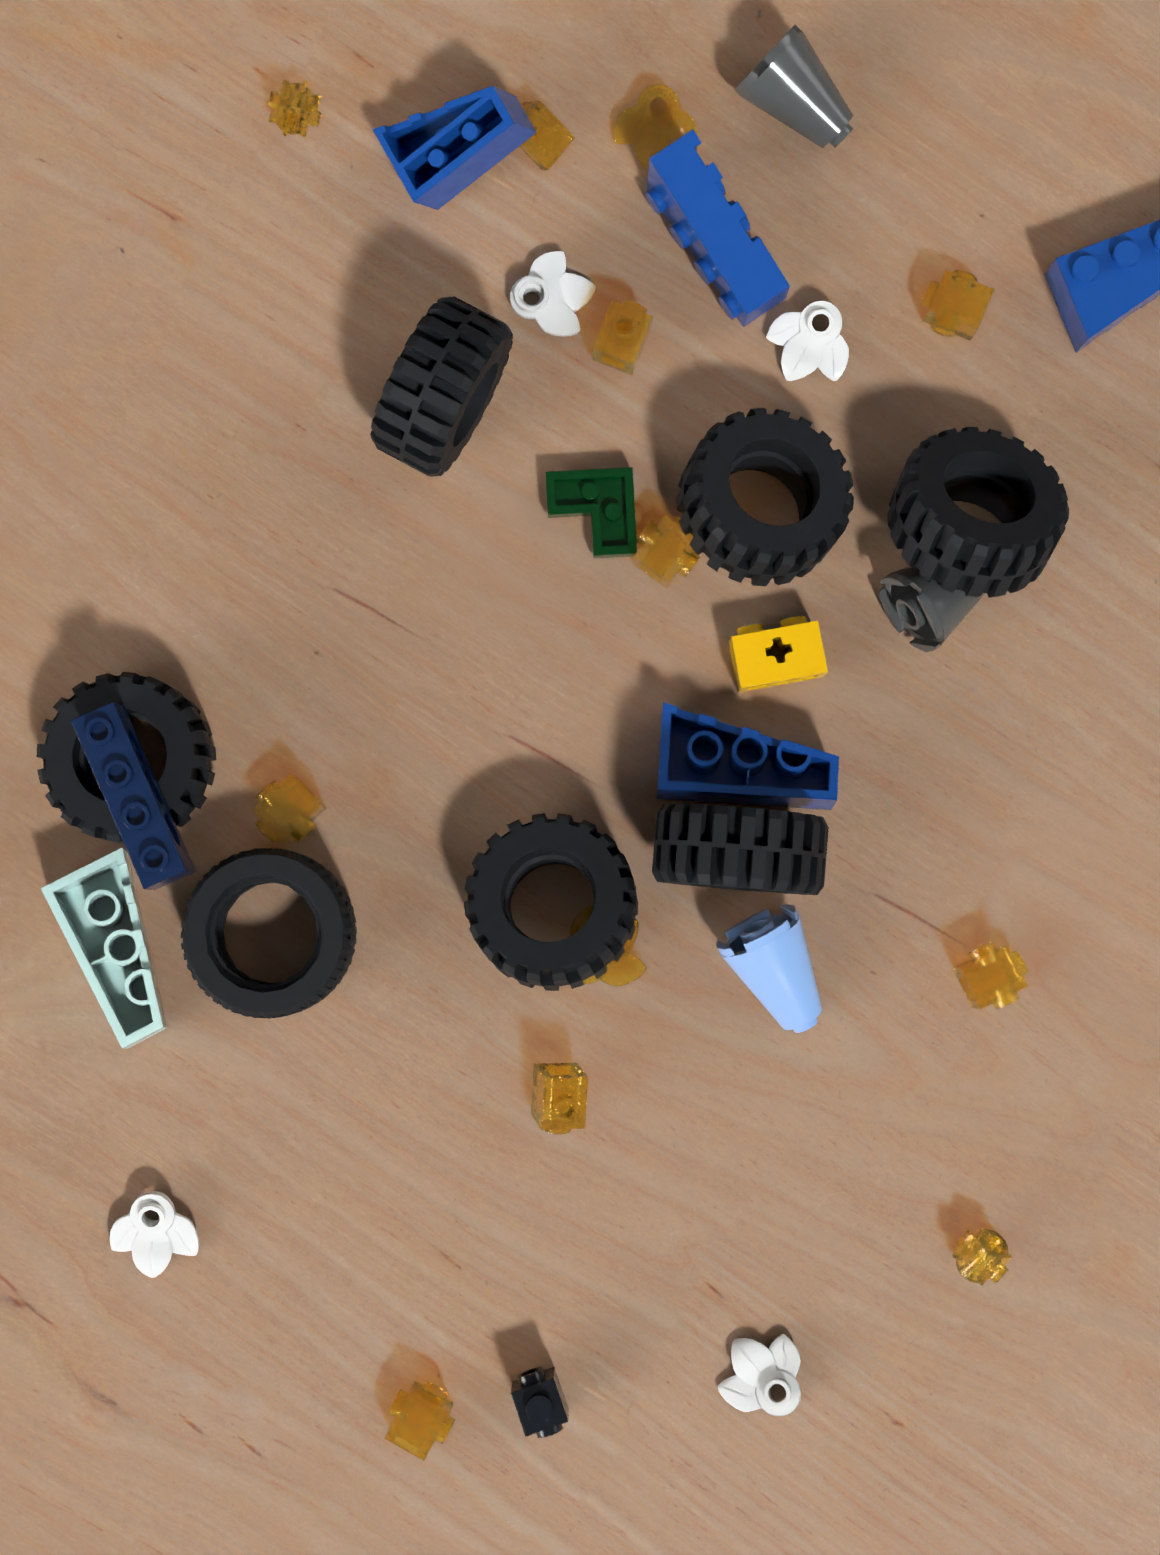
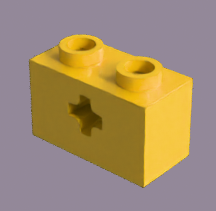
M797 616L781 620V627L764 630L763 624H753L738 628V635L731 636L728 642L738 693L824 677L828 673L818 620L807 622L806 616ZM773 643H777L779 649H787L788 653L781 659V663H777L775 656H766V652L770 650Z

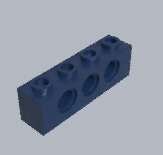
M112 702L71 720L143 889L156 890L196 872L125 707Z

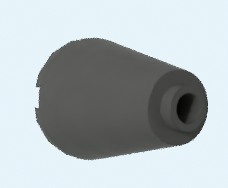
M796 24L735 88V91L742 98L821 148H824L828 143L834 148L837 147L853 130L848 124L853 114L805 34Z
M915 565L912 567L908 566L892 572L881 579L880 584H885V587L879 591V599L884 612L894 628L899 633L906 629L915 638L909 642L911 645L924 652L934 651L943 644L985 593L976 598L965 596L964 591L956 589L953 593L941 588L943 584L933 579L929 582L921 577L919 574L920 569Z

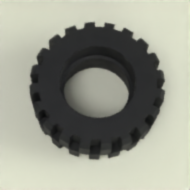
M455 296L442 297L438 299L437 303H433L428 309L427 314L417 324L414 333L408 338L401 355L398 356L393 366L394 369L383 388V394L378 401L375 410L376 415L371 424L372 431L370 435L376 448L427 476H441L444 472H447L472 437V433L481 421L487 405H489L496 386L503 375L502 372L509 359V352L513 344V334L508 325Z
M765 408L750 409L746 417L743 412L738 411L727 416L724 423L717 422L707 431L704 439L700 440L681 474L678 484L681 490L676 497V508L680 513H683L679 520L682 532L685 535L691 533L693 536L689 545L697 555L703 552L709 558L707 562L709 567L716 572L720 567L730 572L728 578L740 583L746 577L751 578L753 586H767L773 578L775 584L782 585L790 583L795 576L803 577L808 574L817 563L823 560L843 534L849 523L848 515L853 510L854 496L848 492L854 485L851 472L849 470L843 471L842 467L846 463V459L841 450L837 449L834 451L829 445L832 439L823 430L817 433L810 427L812 422L803 417H800L798 421L789 418L790 412L776 409L773 414H767ZM755 470L774 476L792 493L798 507L799 521L790 525L777 526L754 519L735 500L730 487L729 475L739 471Z
M978 427L962 428L961 432H957L956 428L940 432L938 436L933 435L922 441L919 447L914 449L907 459L889 502L890 509L887 513L888 526L892 531L890 535L896 548L903 549L901 555L910 567L915 565L920 569V576L931 582L933 579L943 584L942 589L952 593L955 589L964 591L965 596L977 598L982 593H987L989 598L1003 596L1007 591L1009 593L1017 592L1025 588L1028 583L1035 581L1050 559L1066 529L1065 525L1069 519L1068 497L1063 483L1058 484L1060 478L1052 465L1047 466L1044 463V456L1036 449L1030 451L1024 447V441L1014 436L1012 440L1001 436L1002 432L989 429L987 432H981ZM953 501H963L978 505L992 513L1001 523H991L977 519L964 512Z
M122 672L120 676H114L110 673L98 675L95 679L96 682L91 684L83 681L72 688L74 695L70 699L61 697L53 707L58 711L54 720L46 719L41 731L46 732L47 737L45 744H37L36 757L43 759L44 768L37 771L40 783L47 785L50 791L45 796L52 807L61 810V818L68 824L82 829V833L95 838L119 843L123 842L104 796L93 780L90 764L71 722L73 719L112 702L125 707L129 718L143 719L152 724L164 738L167 758L165 769L158 785L176 826L183 827L192 819L190 817L191 812L195 808L201 809L207 797L203 796L207 784L212 786L215 773L211 772V763L216 760V748L210 743L209 737L212 735L208 723L203 721L199 715L201 711L192 701L185 698L181 692L153 677H144L132 672Z
M663 804L656 815L652 873L656 881L662 883L744 891L818 895L823 889L825 881L829 827L823 817L799 812L726 805Z
M545 813L532 815L533 822L524 825L518 819L507 824L510 831L502 837L497 833L491 836L486 841L489 849L485 854L478 852L472 862L475 871L473 876H467L464 888L468 894V901L464 902L465 916L470 922V932L488 960L508 978L513 977L521 985L533 988L534 985L543 986L546 991H559V986L570 985L572 989L583 986V980L593 975L598 979L607 972L606 966L613 960L618 962L625 953L623 947L626 941L632 940L636 928L634 924L635 916L638 915V899L630 866L624 854L618 850L616 842L607 833L603 835L599 833L596 825L586 820L577 823L573 821L571 815L558 813L557 819H547ZM562 864L576 868L587 878L593 891L594 904L588 921L575 934L559 941L541 942L526 936L516 926L511 913V898L518 883L531 871L542 866Z

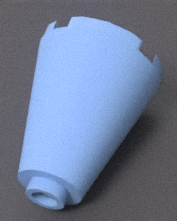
M785 904L780 905L783 912L781 914L771 916L767 909L741 921L725 932L728 941L724 944L718 940L716 946L722 958L784 1030L793 1029L795 1033H800L817 1024V1017L822 1012V1006L800 915L794 905Z

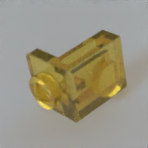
M520 101L537 133L519 147L541 170H549L575 137L541 101H525L523 103Z

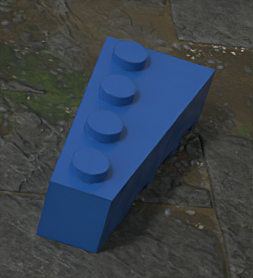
M692 129L649 158L648 191L645 192V196L652 209L658 215L664 213L672 224L669 228L679 247L683 250L688 247L697 261L694 262V266L701 279L707 285L712 282L721 294L718 298L720 305L727 316L732 320L737 317L742 326L745 327L785 300L790 285L761 238L756 235L751 239L747 234L750 231L747 215L738 201L731 200L728 202L726 200L725 188L721 182L723 176L714 162L705 166L696 151L697 146L702 142L694 129Z

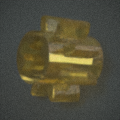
M283 80L280 93L271 91L267 103L273 108L269 116V122L276 123L283 131L284 136L287 134H300L302 137H306L309 124L312 126L319 125L322 113L317 108L321 96L318 94L313 95L305 81L301 84H290L287 80Z
M981 1227L974 1234L967 1229L957 1240L956 1244L959 1248L952 1256L956 1259L959 1273L968 1281L979 1283L983 1286L990 1278L991 1281L997 1283L1008 1271L1006 1263L1012 1257L1008 1254L1006 1241L997 1232Z

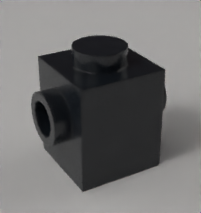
M536 1367L517 1376L518 1380L512 1382L511 1395L525 1437L536 1433L538 1438H544L563 1429L562 1424L569 1420V1408L555 1367L543 1370V1367Z

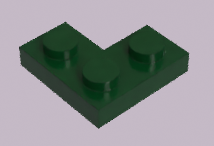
M633 467L546 472L548 518L591 516L594 559L637 556Z

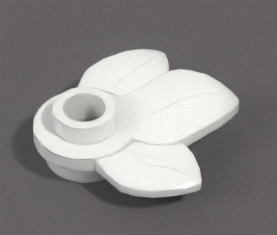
M554 251L545 253L535 259L529 275L515 282L510 292V302L513 310L519 316L525 319H535L545 333L561 337L572 336L581 331L579 320L574 312L580 310L590 301L596 287L595 284L582 276L566 273V257L564 252ZM533 292L540 297V300L534 305H529L524 301V296L527 293Z
M815 301L806 306L802 312H786L772 323L766 338L777 345L784 346L781 365L787 381L801 379L815 371L817 367L830 380L837 381L846 368L849 358V347L840 335L842 329L841 313L832 303ZM818 314L826 315L829 319V327L825 331H816L812 326V320Z
M150 1191L139 1195L134 1200L130 1213L123 1215L115 1221L110 1231L111 1249L117 1252L131 1250L136 1267L143 1274L154 1278L165 1270L171 1260L172 1253L185 1256L197 1255L199 1237L192 1220L176 1213L174 1204L167 1195L158 1191ZM153 1210L158 1213L159 1219H149L145 1216L144 1212Z
M785 1334L778 1336L769 1348L753 1339H734L731 1348V1360L736 1375L725 1379L718 1385L721 1396L727 1403L743 1412L762 1408L766 1413L773 1416H785L792 1413L801 1400V1388L796 1379L801 1359L795 1344ZM775 1384L782 1385L786 1390V1397L782 1402H776L771 1398L770 1390Z

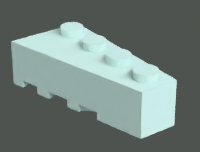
M120 848L41 888L121 1047L128 1049L167 1029L128 853L123 848Z

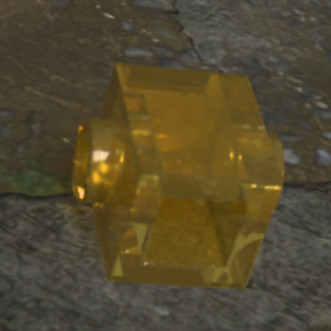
M945 270L939 282L930 281L921 305L928 307L923 322L931 324L930 328L942 336L954 337L957 335L971 340L978 330L994 289L978 283L977 278L968 272Z
M612 300L593 346L592 360L633 375L650 333L653 316L646 314L647 309L638 303L624 300L621 304Z
M666 515L659 524L650 521L637 539V542L642 546L634 555L632 562L633 565L665 589L670 586L678 574L686 578L701 558L689 545L694 536L691 533L685 535L682 532L679 523L680 518L676 517L673 521Z
M291 773L282 783L278 784L275 780L267 785L257 795L256 799L260 803L252 810L260 818L255 825L271 842L279 838L282 842L289 844L293 839L300 843L317 827L313 820L326 807L296 775Z
M993 942L986 943L968 952L971 960L953 968L971 1007L980 1010L991 1004L994 1005L995 1009L1007 1006L1020 998L1017 993L1018 991L1028 987L1023 977L1028 974L1025 962L1017 950L1011 952L1009 946H998L995 948Z
M577 1062L534 1064L531 1115L541 1130L551 1134L562 1135L569 1133L571 1129H585L588 1076Z
M414 1381L409 1392L400 1389L388 1411V1414L392 1415L394 1419L384 1439L424 1461L435 1441L443 1444L455 1422V1419L449 1416L453 1402L447 1399L448 1393L438 1385L425 1381L424 1385Z

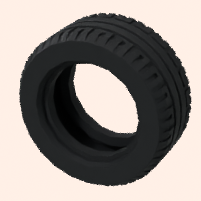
M255 848L239 852V854H233L229 858L220 861V864L214 865L209 872L202 876V881H198L195 890L190 894V900H187V907L182 915L184 916V921H181V938H183L181 946L182 950H184V960H187L188 963L186 966L191 971L193 979L197 980V985L205 991L204 993L208 997L213 998L212 1001L222 1005L226 1010L230 1009L232 1010L231 1012L242 1014L246 1017L278 1018L312 1007L326 998L341 982L343 976L348 971V966L351 965L352 956L355 952L354 947L357 940V927L355 923L357 922L354 916V908L351 906V900L345 888L325 866L297 852L279 848ZM268 883L289 886L305 898L315 915L318 934L313 955L303 969L289 979L276 983L252 979L237 968L226 950L224 927L228 911L239 896L257 885Z

